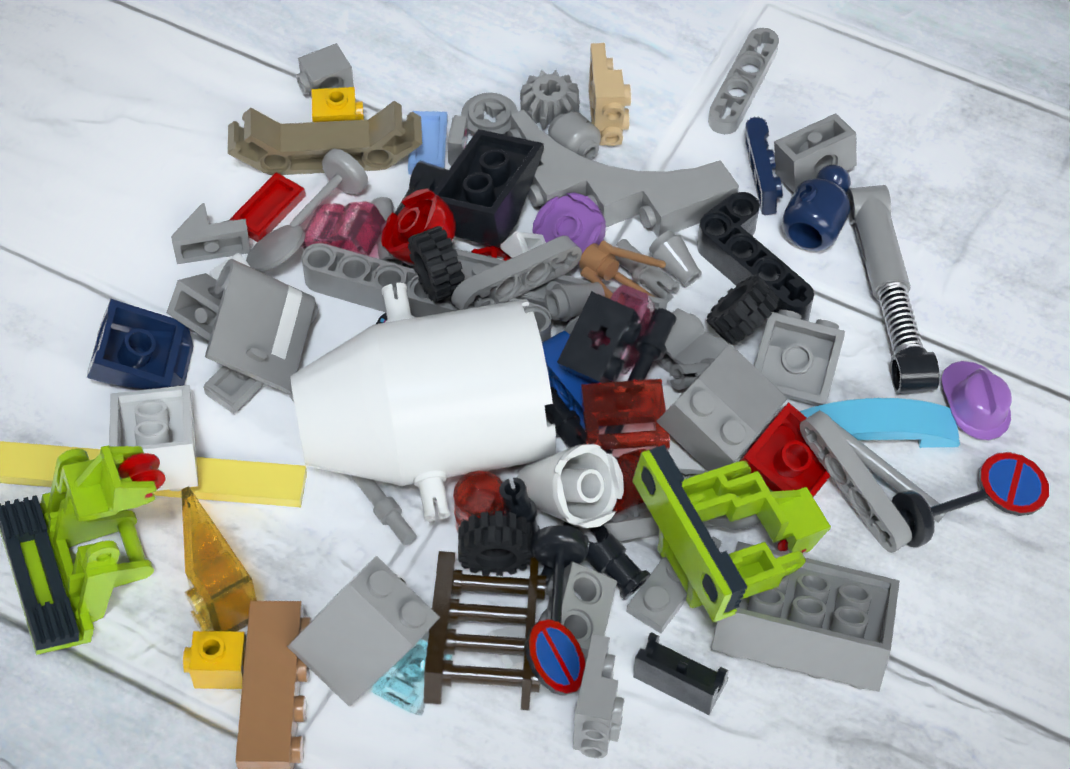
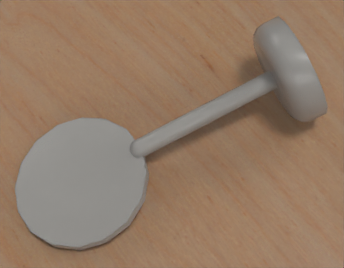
M335 148L325 154L322 160V168L330 181L291 221L290 225L275 229L254 245L246 258L251 268L264 272L289 259L303 244L306 236L304 229L300 225L336 187L349 194H357L363 191L368 184V176L356 159L343 150Z

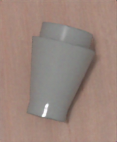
M667 231L650 245L649 251L653 254L652 257L665 261L666 266L663 269L677 278L685 287L693 284L702 275V271L697 267L681 235H675L672 231Z
M599 282L590 284H555L545 294L546 309L550 312L553 320L560 319L566 322L581 314L591 291L604 297L605 292Z

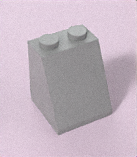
M376 556L332 598L287 647L350 707L409 652L440 617Z

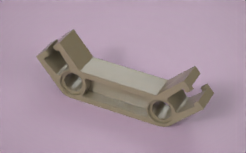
M393 101L369 120L280 124L259 111L249 108L242 115L244 128L239 126V123L235 120L228 125L227 154L269 175H273L275 172L281 175L324 173L322 160L329 150L335 148L350 154L365 171L385 170L422 145L421 116L410 112L407 115V120L402 123V105Z

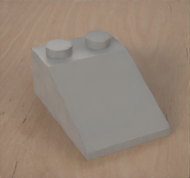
M729 344L656 422L707 471H711L735 462L788 398L738 350Z

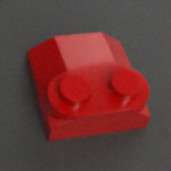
M789 402L765 427L739 461H746L751 468L750 474L758 471L767 487L772 491L799 490L807 487L814 498L830 475L806 443L800 431V423L807 417Z

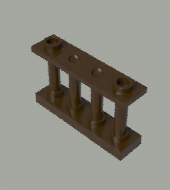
M439 551L432 610L440 618L429 629L424 669L423 703L441 705L443 686L451 687L452 683L522 687L521 710H529L530 693H539L540 682L531 670L526 657L525 647L528 630L535 624L536 600L545 601L546 575H538L539 562L534 557H531L529 578L463 574V570L455 569L456 552ZM461 591L528 595L527 608L463 604L460 603V599H453V595H461ZM458 620L526 625L525 638L456 634V629L449 628L450 624L458 625ZM455 651L523 655L524 664L523 669L453 665V660H446V655H455Z

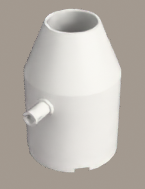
M396 283L397 299H395L392 284H389L381 289L388 318L385 323L370 326L290 376L304 461L307 466L399 486L414 484L420 490L424 520L435 521L433 504L437 505L439 520H442L451 515L443 483L447 478L534 463L556 454L555 424H546L544 405L553 403L543 346L534 313H525L524 311L525 306H529L527 299L415 317L411 315L407 285Z

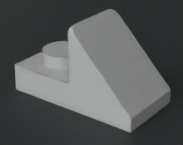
M202 203L171 235L177 265L229 257L237 253L241 255L248 254L251 251L246 219L226 220L220 223L209 224L205 203Z

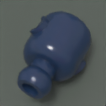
M827 165L818 172L816 178L808 179L796 188L784 211L781 222L784 234L797 247L816 252L825 250L836 242L851 209L849 197L846 194L851 185L850 175L847 170L838 165Z

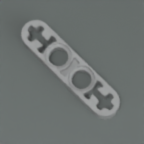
M761 27L752 30L748 35L710 106L708 124L714 132L727 135L739 128L777 56L779 36L774 30ZM764 43L765 45L760 54L757 52V46H761ZM746 64H752L757 66L759 71L750 73L744 71L741 67ZM733 88H740L747 94L737 97L731 95L728 91ZM727 107L730 108V116L728 115L725 119H723L722 117L724 116Z
M568 236L557 237L464 280L454 290L451 298L452 303L459 310L504 303L571 271L580 261L582 250Z
M818 411L800 423V431L806 443L880 545L893 553L909 543L912 539L910 527L833 420L822 411Z

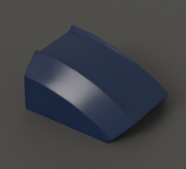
M110 299L97 333L87 370V378L108 384L140 389L185 385L194 347L190 329L172 317Z

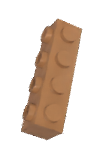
M250 601L235 759L237 769H294V763H302L303 737L297 736V722H305L306 697L300 696V682H308L309 668L287 647L311 622V617H304L301 601Z

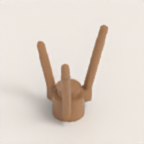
M604 240L601 241L600 245L597 243L589 245L582 253L579 261V267L582 270L580 275L591 283L599 282L604 289L605 297L620 303L601 281L603 279L608 281L612 278L633 292L655 297L618 272L619 262L616 260V256L659 268L666 266L665 261L614 247Z

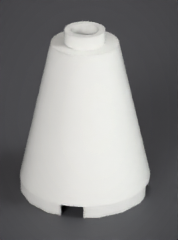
M596 444L576 445L526 465L519 471L516 477L524 481L528 497L535 503L537 509L581 528L599 527L612 519L616 511L612 510L617 499H622L624 492L623 473L617 459L612 454H607L600 448L601 446Z

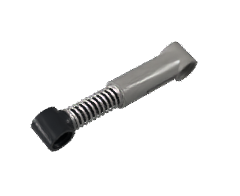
M886 185L849 188L846 193L849 197L851 208L848 220L851 225H855L872 292L875 299L880 301L894 352L891 358L890 370L894 390L898 394L937 390L940 376L939 365L933 351L927 352L921 342L922 338L918 331L917 321L915 320L914 310L909 298L911 286L891 218V198L888 187Z

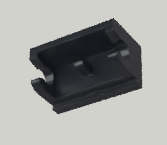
M651 632L648 636L645 650L640 648L635 657L633 678L710 715L728 682L729 670L720 666L718 672L660 644V636Z

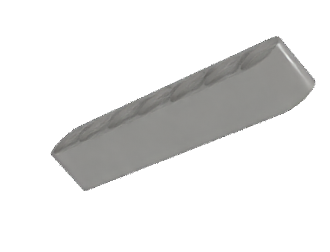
M324 243L311 244L302 252L301 259L305 283L314 292L386 312L381 289L386 285L392 284L394 298L397 299L396 283H404L408 289L407 294L412 316L421 317L459 310L452 303V296L438 302L431 301L428 294L426 295L423 290V284L420 285L417 272L415 273L412 268ZM512 298L506 302L517 301L520 299ZM529 302V306H525L524 311L525 313H534L541 342H544L551 338V314L545 307Z

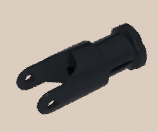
M604 525L589 528L595 534L597 543L589 541L590 550L586 560L598 573H605L608 577L617 580L616 586L621 590L620 596L624 600L629 598L644 584L651 574L647 570L642 571L625 554L626 548Z

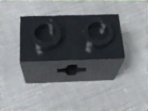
M591 291L557 363L565 371L607 389L610 381L615 382L622 372L624 360L621 358L627 346H633L641 331V324H639L641 318L634 309ZM607 336L610 340L608 346L601 344L598 347L595 344L597 339L604 340Z

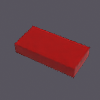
M275 172L230 220L246 219L249 238L259 242L264 236L271 233L305 198V188Z

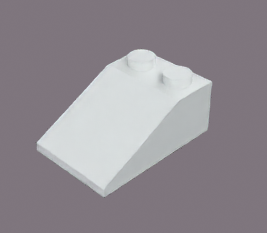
M190 385L110 393L109 446H141L144 453L155 454L159 457L160 465L158 470L165 474L166 480L156 491H182L188 487L198 486Z

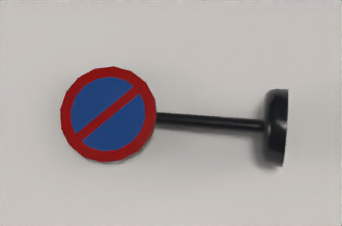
M1011 452L996 453L986 459L979 471V484L982 489L980 491L932 507L916 491L906 490L897 493L893 497L892 503L902 515L912 533V539L907 545L910 547H920L932 539L935 531V516L986 499L1006 513L1022 516L1037 512L1044 506L1049 497V483L1044 472L1035 462L1023 455Z
M556 525L539 529L532 536L531 552L535 560L544 566L554 568L551 620L538 621L528 630L525 647L527 660L539 682L552 693L565 696L577 692L581 687L586 664L579 642L572 632L561 624L564 568L572 562L577 564L584 562L590 550V542L581 530L570 526Z

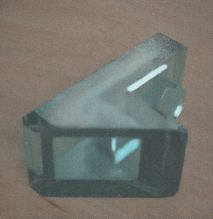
M420 639L409 652L373 685L372 693L409 713L421 716L426 706L423 701L424 669L428 642ZM446 655V660H452L453 655Z

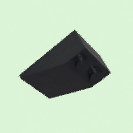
M481 129L476 131L433 191L435 195H438L446 202L453 213L456 221L454 237L501 248L500 245L508 238L519 220L544 151V143Z

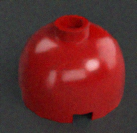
M422 189L413 192L401 201L405 207L398 216L394 212L390 214L381 235L382 246L387 249L389 254L408 265L414 266V262L411 261L409 255L411 252L408 249V238L440 226L442 230L447 232V237L453 242L456 221L450 207L442 198L435 195L429 189Z

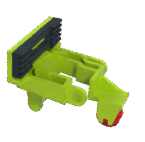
M102 446L100 454L93 460H89L87 452L83 449L68 450L57 458L51 492L42 494L40 504L37 495L32 496V500L25 497L22 502H19V499H15L12 504H10V501H5V505L1 506L0 503V534L36 655L90 643L94 632L92 622L104 617L113 588L146 579L153 574L152 563L145 558L135 528L137 523L135 512L127 509L137 508L156 499L154 492L164 484L166 478L165 474L158 470L160 465L159 457L155 454L144 453L141 446ZM120 532L129 562L117 564L120 555L116 542L108 540L79 546L73 565L69 548L89 540Z
M661 445L641 453L633 483L659 527L657 550L661 557L668 559L687 593L686 601L689 607L696 608L703 605L712 622L735 615L737 612L736 608H739L741 599L779 587L783 576L797 571L805 564L806 559L802 553L811 551L831 528L807 487L799 490L771 492L758 471L750 474L751 468L746 461L735 462L684 479L665 445ZM756 514L773 543L780 541L777 544V549L779 551L788 550L789 554L775 558L766 542L730 554L727 551L720 553L703 522L726 515L728 520L733 522Z

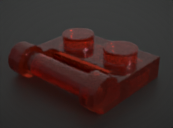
M661 379L581 384L586 444H596L601 446L602 450L658 447L661 445H665L667 450L670 448L669 433L656 422L666 411ZM651 422L654 425V430L599 433V426Z

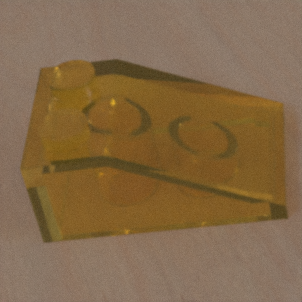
M187 486L181 490L185 574L190 587L189 590L185 591V595L193 608L190 611L200 631L237 632L248 626L250 601H257L252 578L195 494Z

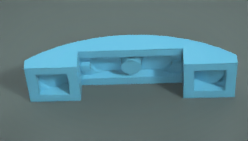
M865 398L833 402L800 411L808 418L820 410L858 440H918L919 448L959 447L960 445L958 427L951 409L931 402L900 398Z

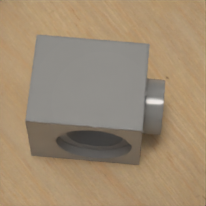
M337 43L298 58L300 73L296 74V79L303 94L309 93L312 98L311 89L354 87L352 66Z

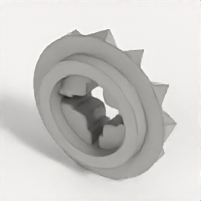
M482 93L470 98L464 104L461 116H467V130H470L472 136H474L478 129L505 134L511 130V114L518 112V109L511 99L502 94ZM484 111L490 117H496V122L493 123L489 119H484Z

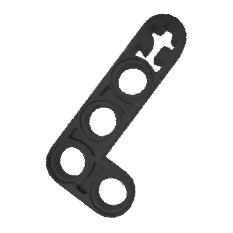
M736 192L704 214L699 223L697 250L700 255L736 286L737 283L740 281L744 282L749 276L759 275L779 297L777 308L771 312L778 313L779 310H788L801 315V320L809 321L814 298L813 288L753 237L756 231L760 208L759 200L750 193Z

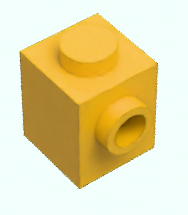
M355 87L311 89L313 122L364 120L363 101L356 102Z
M193 631L192 645L184 649L183 670L184 673H190L194 689H242L247 640L245 632Z

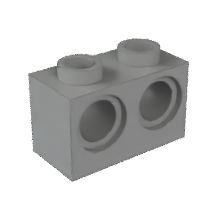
M572 562L564 568L561 624L568 628L579 642L586 664L592 634L605 635L617 580ZM553 575L546 589V595L550 597L548 606L540 616L539 621L551 620ZM574 590L579 593L581 599L576 596Z

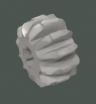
M541 70L539 77L529 75L528 81L522 85L520 91L521 110L524 109L535 124L540 122L543 130L558 115L578 112L580 107L577 84L572 83L570 75L560 77L557 70L552 74H546Z

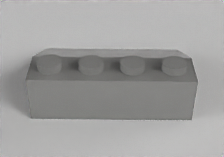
M738 541L736 551L753 545ZM770 549L775 558L788 554ZM805 558L806 562L801 568L789 575L783 576L779 587L741 599L739 608H736L737 612L735 615L717 621L711 650L722 652L734 658L742 657L762 662L774 668H786L806 673L814 678H826L846 683L858 689H870L880 692L891 652L900 580Z

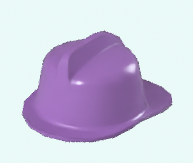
M960 361L949 365L943 372L941 382L956 424L966 434L976 439L992 440L1002 436L1008 430L1011 422L1010 406L1012 396L1007 383L986 367L975 362Z

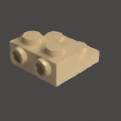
M591 43L588 88L591 123L600 131V145H622L623 130H629V109L624 108V106H631L630 84H624L622 69L614 70L613 57L606 58L605 43Z

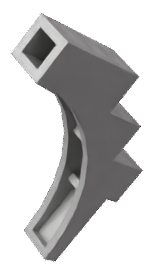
M524 109L511 114L509 136L544 143V151L528 192V197L534 207L539 206L541 209L550 199L556 196L561 198L568 196L566 193H578L588 196L601 209L606 221V227L640 214L645 227H651L658 238L667 231L677 233L699 224L704 214L739 190L738 183L721 160L695 168L666 172L635 171L608 166L582 157L558 144L535 124Z

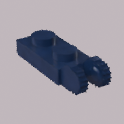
M750 117L749 120L747 119L745 126L747 135L746 150L761 213L764 216L777 214V199L783 198L780 177H774L772 172L776 170L773 149H769L767 140L769 136L768 125L763 117Z

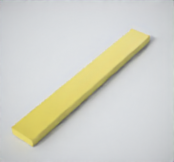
M0 441V483L52 487L56 461L62 453L72 449H83L87 452L89 460H93L100 454L101 449ZM197 457L198 486L188 487L182 491L160 490L154 492L155 496L301 508L307 468L303 465Z

